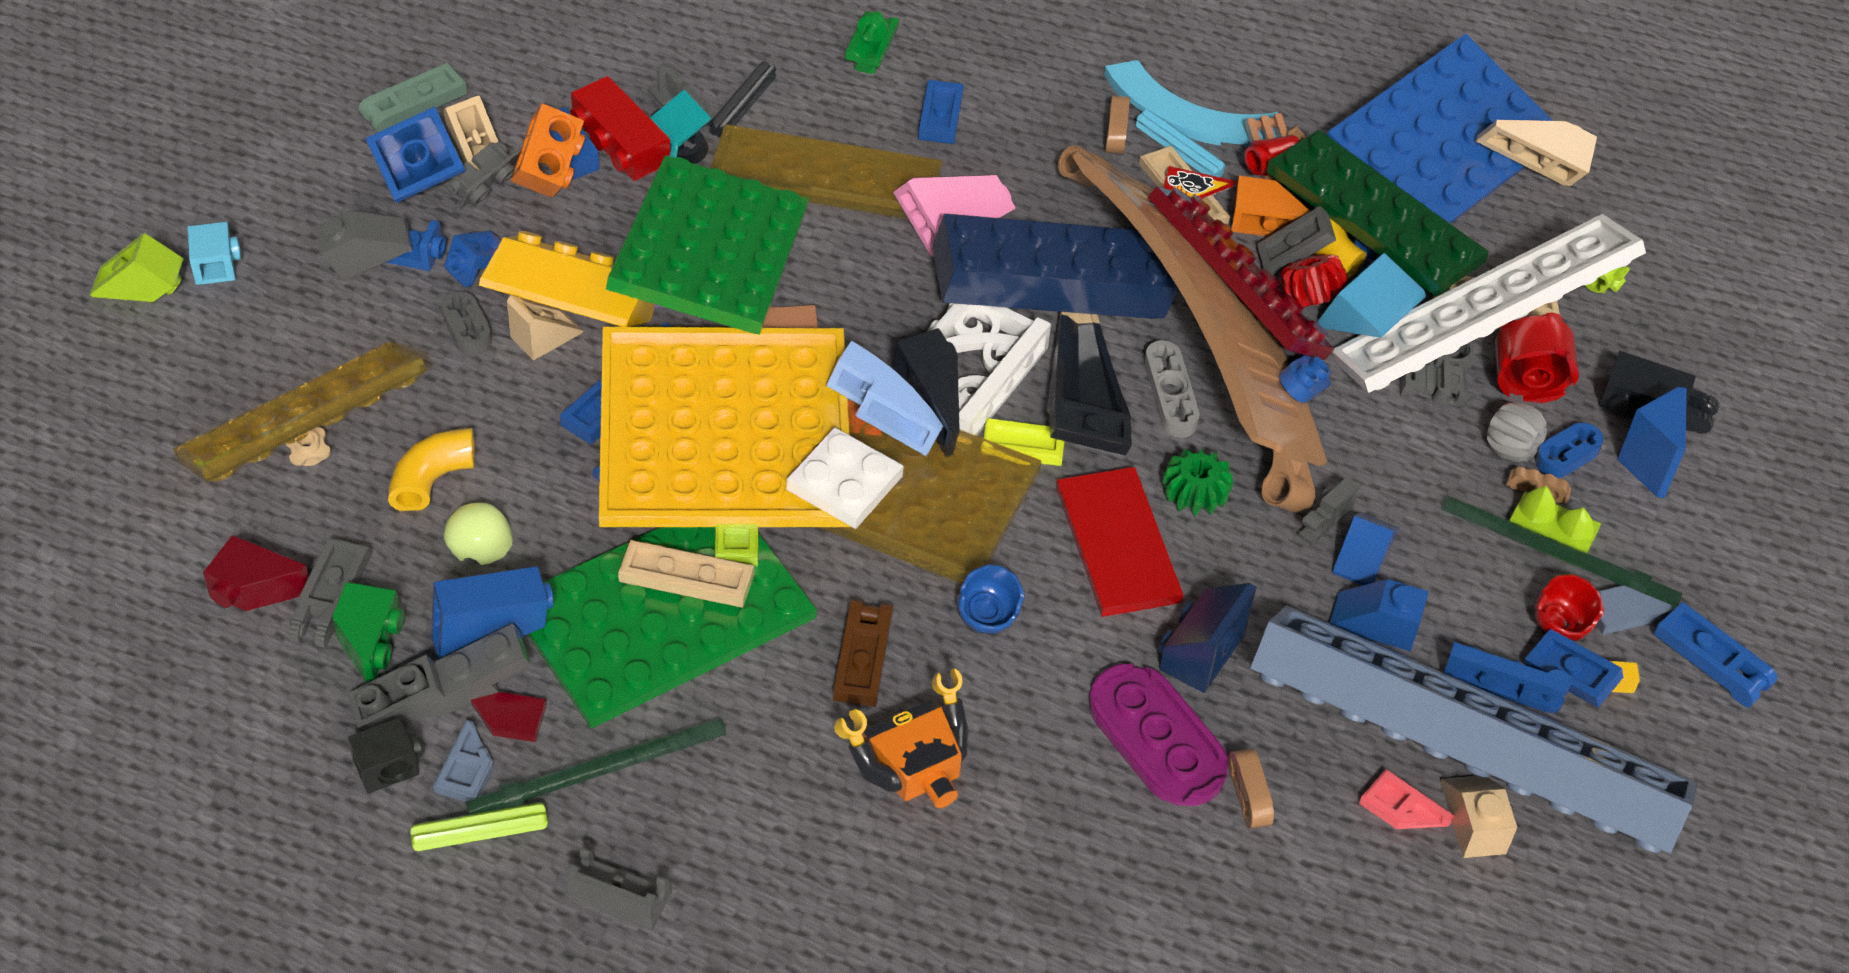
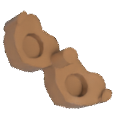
M1524 467L1512 469L1509 472L1506 483L1513 490L1526 492L1547 486L1556 503L1564 502L1567 504L1571 494V487L1566 480L1558 479L1552 474L1542 475L1536 469H1525Z

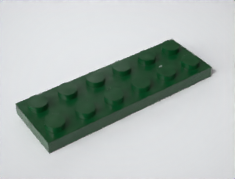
M1317 130L1274 157L1268 163L1267 173L1315 208L1321 206L1329 214L1331 220L1380 256L1385 253L1409 277L1435 296L1447 290L1483 265L1487 260L1488 250L1320 130Z

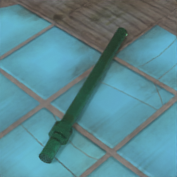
M1449 496L1443 508L1445 512L1621 586L1625 585L1672 605L1674 608H1677L1683 593L1653 581V576L1639 570L1633 573L1452 496Z
M721 718L523 783L518 784L517 780L499 785L498 791L465 801V807L468 815L501 808L524 805L526 800L725 736L726 729Z

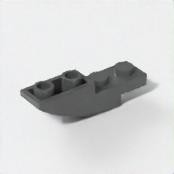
M511 624L436 662H433L426 654L349 692L348 696L357 728L360 731L400 718L404 725L471 706L472 699L498 693L497 682L530 667L531 664L520 631L514 624Z

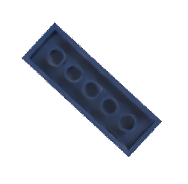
M944 213L933 243L942 303L1155 319L1166 317L1178 291V287L1138 230Z

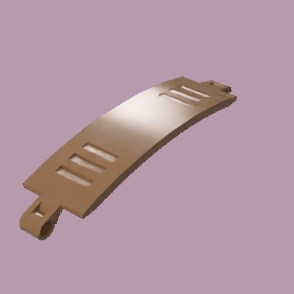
M1072 145L1067 147L1060 155L1058 161L1059 172L1064 177L1087 187L1096 185L1143 236L1168 271L1196 318L1221 371L1239 422L1252 442L1273 449L1272 467L1262 484L1263 499L1269 505L1293 513L1309 509L1315 499V488L1308 463L1322 466L1327 463L1307 402L1300 403L1285 390L1279 379V373L1289 365V362L1276 337L1147 198L1154 189L1126 175L1099 155L1080 146Z

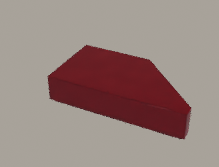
M504 692L471 699V705L493 736L529 742L537 741L547 708L546 699Z

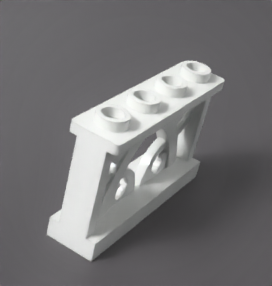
M950 303L946 314L941 320H935L930 325L928 331L939 328L946 340L953 343L957 353L983 350V364L990 373L989 377L972 375L958 379L959 391H962L961 393L959 392L960 431L957 443L965 447L972 443L986 425V418L991 419L1048 349L1051 323L1038 317L1033 321L1005 307ZM971 317H975L990 324L992 329L990 333H983V326L978 320L977 326L974 328H968L964 324ZM1002 330L1008 334H1001L999 331ZM992 350H996V356H1005L1003 360L996 361L992 359ZM967 387H976L978 390L972 395L967 392Z

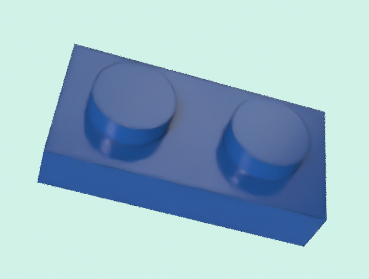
M928 80L918 140L955 144L964 84Z
M1552 629L1547 632L1525 658L1526 666L1547 673L1554 669L1565 671L1572 680L1569 692L1597 708L1624 678L1621 667Z

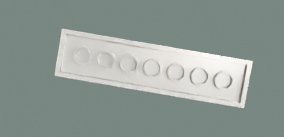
M1601 214L1412 309L1382 338L1360 335L1334 348L1332 352L1333 358L1337 365L1368 393L1385 388L1391 381L1409 372H1416L1422 369L1425 364L1443 355L1452 354L1461 346L1479 337L1490 335L1496 328L1512 320L1521 319L1527 316L1530 311L1546 303L1555 302L1562 298L1564 294L1582 285L1593 283L1599 276L1615 268H1621L1630 264L1633 259L1646 253L1643 240L1604 214Z

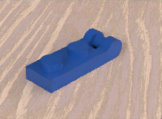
M1684 602L1662 620L1654 632L1655 636L1729 690L1732 698L1746 708L1751 707L1760 698L1761 690H1768L1777 681V674L1771 666ZM1739 670L1743 671L1745 674L1748 675V678H1746L1745 676H1743V675H1742L1741 673H1739L1738 671H1739Z
M1456 642L1453 644L1444 670L1445 674L1493 695L1547 713H1556L1562 708L1564 696L1567 695L1572 684L1570 676L1563 670L1554 669L1547 673L1526 666L1521 662L1483 652L1476 647L1465 646Z

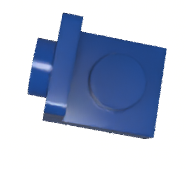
M436 220L430 221L426 232L409 229L413 250L386 263L430 271L435 260L443 258L446 249V238L441 234L440 221Z
M491 231L454 235L444 264L445 269L464 287L472 286L478 269H486L501 240Z

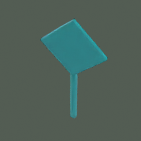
M682 90L650 117L670 138V157L673 158L677 157L678 147L712 119L685 90Z

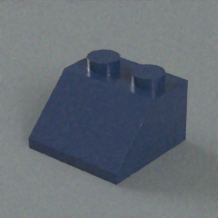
M1250 583L1209 588L1204 590L1196 603L1189 601L1179 618V627L1176 631L1169 629L1159 645L1158 652L1163 654L1159 670L1205 694L1245 636L1257 587Z

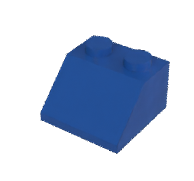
M435 106L365 138L396 203L466 171Z

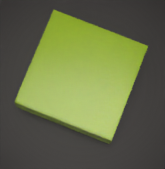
M718 524L715 537V558L758 566V525Z

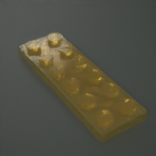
M725 124L710 169L717 168L727 174L743 179H754L763 185L776 189L794 191L800 196L810 198V203L908 219L893 192L913 178L940 177L942 160Z
M389 341L173 448V451L181 465L205 482L221 481L231 476L235 468L247 462L254 463L267 458L271 454L272 449L284 443L292 444L307 437L308 431L320 425L334 424L343 419L344 413L356 407H366L376 403L380 399L381 394L391 389L405 388L415 382V377L427 371L420 356Z

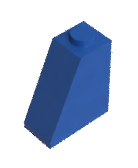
M538 566L434 582L431 638L437 660L511 624H514L520 631L521 637L544 628L547 609L553 608V595L550 584L542 582Z

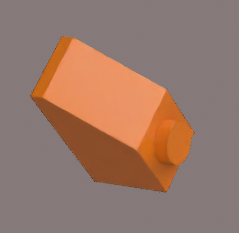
M1239 176L1234 198L1231 230L1238 233L1269 237L1311 211L1275 180Z

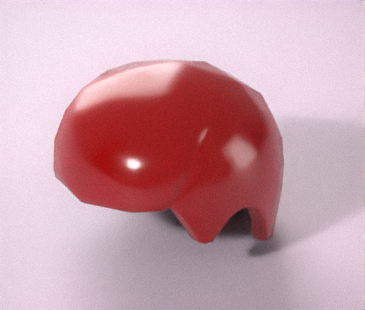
M1575 574L1558 575L1552 578L1539 593L1533 608L1535 610V619L1546 634L1552 629L1572 641L1582 640L1592 632L1604 613V606L1599 591L1590 581ZM1563 618H1564L1565 621L1567 622V626H1568L1567 628H1565V624H1564Z

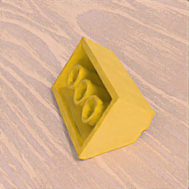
M519 231L518 236L503 237L479 282V286L621 327H631L650 322L655 307L653 303L606 290L607 279L614 265V256L591 251L590 256L577 253L578 246L561 241H555L554 246L541 242L542 236L526 231Z

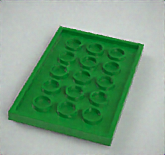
M665 155L610 271L606 290L760 335L804 219L810 198L800 196L791 190H780L763 185L754 179L736 177L717 168L710 169L696 165L684 158H673Z
M660 527L634 539V541L715 557L716 527ZM759 533L758 566H754V576L743 608L619 582L618 572L630 543L628 542L544 581L543 583H549L551 586L553 608L547 609L545 627L527 634V636L589 728L592 729L815 619L817 609Z

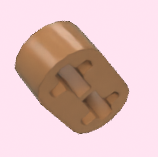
M1112 95L1105 153L1124 155L1130 97Z
M1255 749L1231 751L1229 754V772L1247 828L1272 826L1274 820L1273 802Z

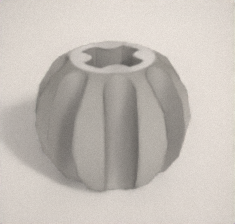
M1520 402L1507 403L1491 419L1487 431V441L1492 451L1501 458L1515 462L1527 461L1538 452L1541 444L1544 442L1547 423L1541 412L1533 406Z

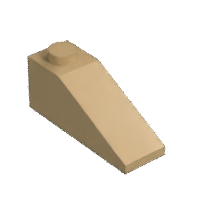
M1496 120L1477 135L1476 142L1562 185L1571 186L1589 173L1597 136L1567 121Z

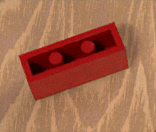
M609 76L571 92L572 109L570 114L584 120L582 129L588 133L598 151L604 150L611 157V161L618 172L624 171L633 181H636L659 170L665 155L670 156V138Z

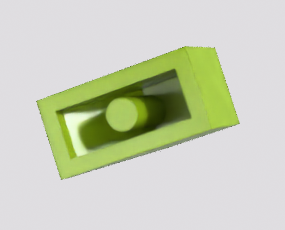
M143 233L100 266L90 296L154 302L164 294H172L181 281L179 271L184 258L151 236Z

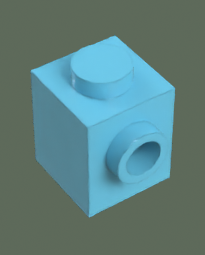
M220 222L187 226L189 258L195 284L236 280L234 260H241V250L238 236H230L228 223Z

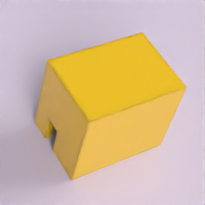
M1610 661L1622 668L1624 676L1612 692L1634 693L1640 681L1637 663Z

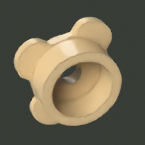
M313 427L310 430H304L299 433H290L285 437V445L291 449L289 458L292 464L312 466L329 457L331 450L324 443L326 436L324 429Z

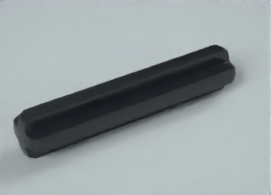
M766 61L761 62L709 122V132L713 136L725 138L776 78V67L773 64L769 65Z

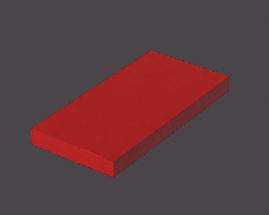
M1135 467L1057 479L1056 490L1101 617L1182 603L1184 594Z

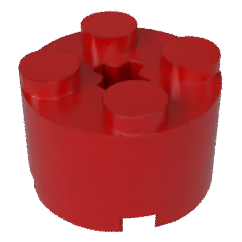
M1546 313L1542 316L1524 317L1512 320L1499 327V333L1495 339V357L1498 385L1508 397H1510V393L1523 395V401L1547 403L1566 395L1565 389L1572 383L1575 386L1579 378L1575 338L1573 331L1563 322V318L1559 314Z

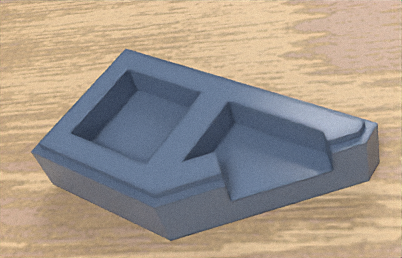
M1623 585L1599 591L1604 606V613L1596 625L1602 635L1662 621L1674 608L1668 603Z
M465 721L433 785L434 793L476 805L494 770V766L487 749L484 748L476 732L473 721Z

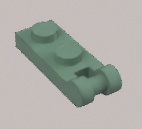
M445 63L363 99L358 110L366 120L372 121L371 125L378 133L434 106L437 108L466 95V82L448 63Z

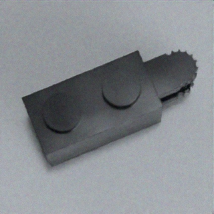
M1619 350L1599 406L1611 410L1614 414L1634 418L1637 409L1677 387L1687 388L1686 430L1707 434V432L1713 429L1714 420L1712 415L1718 413L1720 403L1715 399L1716 397L1692 389L1696 378L1695 375Z

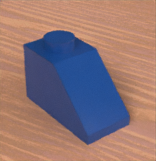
M1389 579L1341 591L1338 594L1329 624L1354 635L1411 652L1429 591Z

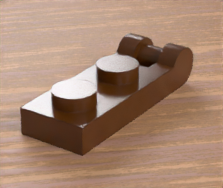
M851 599L833 691V701L877 706L894 604L881 603L880 607L864 605V600ZM863 621V622L877 623V625L867 624V623H861V622Z

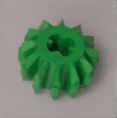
M1201 447L1194 454L1184 448L1180 457L1172 456L1168 462L1167 470L1164 472L1162 484L1164 485L1163 489L1166 490L1167 502H1177L1178 512L1187 507L1192 508L1194 517L1199 513L1200 508H1203L1209 515H1212L1214 510H1216V506L1223 508L1228 501L1229 492H1231L1233 486V475L1229 473V462L1219 461L1217 452L1210 455L1204 454Z

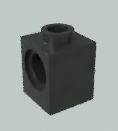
M400 718L348 736L352 759L367 794L419 775L416 759L423 757L421 746L414 731L406 733Z

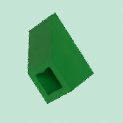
M345 582L332 615L338 642L365 682L369 683L377 679L380 669L386 670L388 668L392 653L390 641L393 634L399 635L401 633L405 613L403 609H399L396 590Z

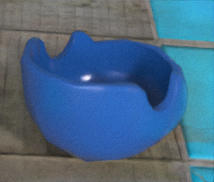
M986 564L971 571L961 585L957 597L959 616L965 625L978 633L997 634L1010 627L1018 617L1024 600V590L1017 575L1004 566Z

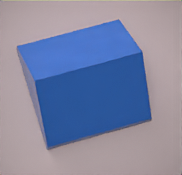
M1677 387L1637 409L1617 459L1656 497L1665 498L1686 450L1687 388Z

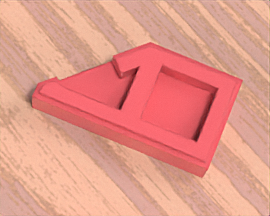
M1387 769L1364 793L1359 803L1395 829L1448 827L1455 816Z

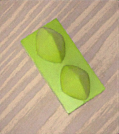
M1547 486L1537 488L1529 493L1524 491L1508 524L1509 528L1584 560L1601 526V523L1592 520L1585 508L1568 510L1555 504L1554 497Z

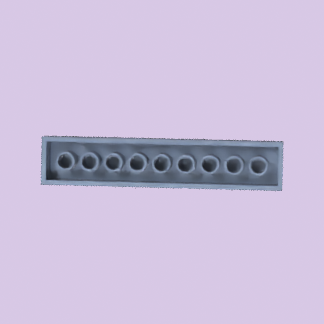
M1285 606L1268 622L1250 669L1260 673L1259 677L1263 681L1271 685L1283 687L1286 684L1300 690V696L1312 703L1322 705L1327 702L1341 708L1340 713L1348 719L1361 723L1368 720L1382 726L1381 731L1387 736L1401 741H1405L1406 738L1423 745L1422 749L1437 758L1447 759L1450 756L1465 763L1464 768L1475 775L1489 777L1491 774L1506 781V786L1518 794L1531 796L1534 793L1549 800L1548 804L1559 812L1573 815L1574 812H1577L1592 819L1591 823L1602 831L1616 834L1617 831L1634 837V842L1638 846L1650 852L1659 853L1660 850L1671 854L1693 806L1698 784L1695 781L1289 606Z

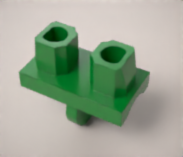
M865 11L860 16L857 29L846 49L845 57L846 60L855 61L854 69L856 71L875 74L877 67L880 68L899 27V18L885 19L879 11Z

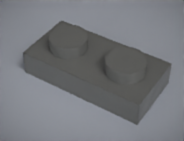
M1319 206L1259 242L1257 246L1263 268L1277 276L1290 263L1311 256L1336 241L1329 214Z

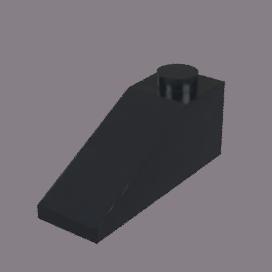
M937 328L896 341L891 367L916 390L942 423L943 427L936 438V442L945 457H948L954 453L960 431L958 354L953 343L948 342L941 330Z

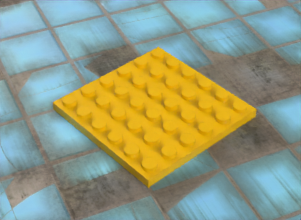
M603 327L599 527H716L718 524H756L758 527H851L786 490L788 477L834 428L849 435L848 399L826 386L840 357L845 351L844 328H762L760 335H756L736 328Z

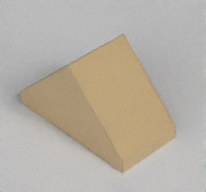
M478 95L444 108L446 130L462 163L465 164L468 161L477 171L480 169L471 161L472 158L489 143L498 142L482 100Z
M510 295L507 300L510 336L532 360L575 338L584 331L562 309Z

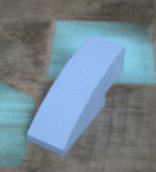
M850 342L840 357L826 386L861 405L855 416L927 456L943 427L942 423L916 390L895 370L855 342Z

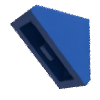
M1364 513L1354 515L1332 573L1360 585L1374 583L1400 527Z

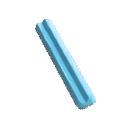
M1144 110L1137 116L1135 125L1139 130L1165 148L1172 146L1180 157L1200 173L1221 177L1224 174L1226 165L1223 161L1150 110Z

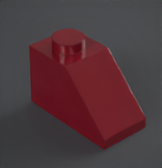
M233 535L203 571L209 596L215 603L225 608L235 606L245 611L300 597L309 578L305 564Z

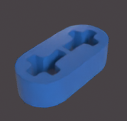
M1577 423L1568 427L1541 444L1535 460L1536 467L1544 475L1552 474L1557 478L1568 475L1593 460L1599 454L1604 440L1602 432L1589 423ZM1577 439L1582 442L1575 446ZM1564 454L1562 461L1559 459H1554Z

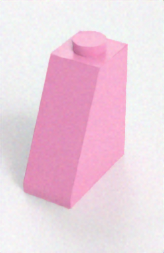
M997 175L913 178L893 192L932 257H934L933 243L944 213L1001 218L1016 208L1011 201L1009 190L1000 182Z

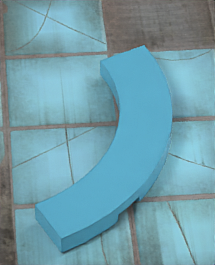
M1139 60L1105 66L1104 76L1119 96L1130 97V103L1142 112L1144 110L1152 111L1184 135L1197 141L1220 146L1221 142L1244 144V148H1248L1251 144L1245 128L1247 118L1254 117L1255 121L1260 120L1261 116L1268 115L1269 118H1273L1275 114H1278V112L1234 114L1195 105L1172 94L1158 84L1143 68ZM1272 128L1273 133H1274V136H1275V138H1276L1277 136H1276L1275 130H1274V128ZM1258 130L1261 140L1265 139L1263 130Z

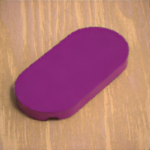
M1118 664L1107 668L1096 677L1089 695L1091 717L1155 796L1175 805L1196 806L1212 800L1221 792L1228 775V757L1225 749L1161 673L1146 666L1144 670L1134 668V664Z

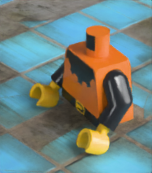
M953 668L950 670V676L953 680V685L950 689L942 685L939 672L933 676L932 687L934 691L943 695L944 702L941 704L937 698H934L866 728L867 719L861 711L854 709L849 711V716L854 722L853 731L847 727L843 718L836 720L834 725L835 733L843 739L850 740L849 750L862 777L867 782L888 792H896L904 801L927 793L936 808H944L956 800L958 791L951 781L960 777L961 762L967 756L968 725L963 702L956 697V691L961 688L963 682L962 676L957 669Z

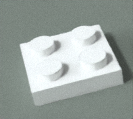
M834 428L788 477L786 490L856 529L902 478L904 466L839 429Z

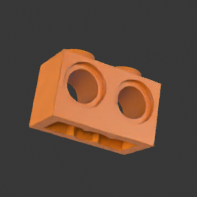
M541 103L531 117L510 181L549 197H554L561 188L567 189L574 173V168L569 167L572 156L579 154L585 139V135L580 134L584 120ZM549 130L557 131L561 135L563 142L554 140ZM538 163H544L548 165L552 171V175H547L540 170Z

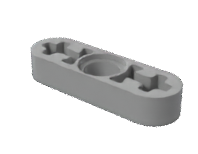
M1155 341L1147 347L1144 365L1163 429L1174 437L1184 438L1191 436L1197 430L1200 412L1179 347L1170 341ZM1157 356H1163L1165 361H1169L1167 370L1163 371L1162 359ZM1172 384L1178 386L1182 392L1168 394L1161 387ZM1180 406L1181 417L1183 420H1187L1186 422H1180L1178 417H1174L1176 407Z

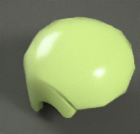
M480 502L466 504L456 509L446 522L443 538L447 547L459 560L464 561L465 558H472L481 565H485L499 560L506 555L512 546L513 532L507 519L495 506Z

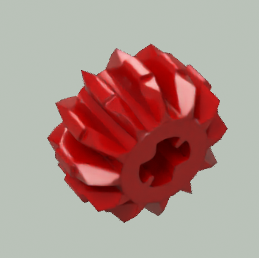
M1333 254L1312 255L1305 259H1299V261L1290 263L1281 271L1283 292L1285 295L1288 294L1295 298L1303 307L1309 305L1317 306L1324 302L1329 303L1331 299H1335L1347 287L1346 280L1348 278L1346 270L1339 257Z

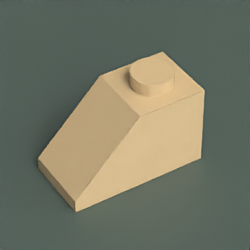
M1467 776L1441 779V786L1449 812L1455 815L1452 823L1463 858L1507 854L1517 830V824L1506 789L1488 777Z

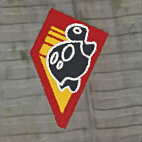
M1169 166L1163 188L1171 191L1177 188L1188 197L1196 195L1203 199L1236 186L1238 181Z

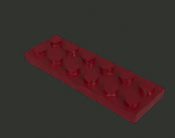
M1159 186L1154 188L1147 198L1288 351L1326 360L1334 351L1333 346L1325 339L1328 333L1315 321H1308L1301 313L1304 310L1303 306L1295 298L1288 294L1284 295L1278 289L1279 280L1266 269L1261 270L1254 263L1257 259L1254 253L1242 244L1237 245L1231 238L1233 231L1225 223L1218 219L1214 220L1208 213L1211 209L1209 205L1196 195L1188 197L1177 188H1174L1172 191Z

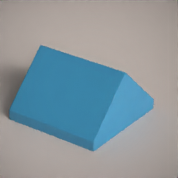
M1383 253L1336 296L1318 320V324L1324 329L1382 338L1426 295L1424 290Z

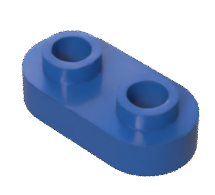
M1304 355L1279 373V379L1285 390L1300 403H1306L1331 385L1329 378L1331 371L1321 358H1312Z

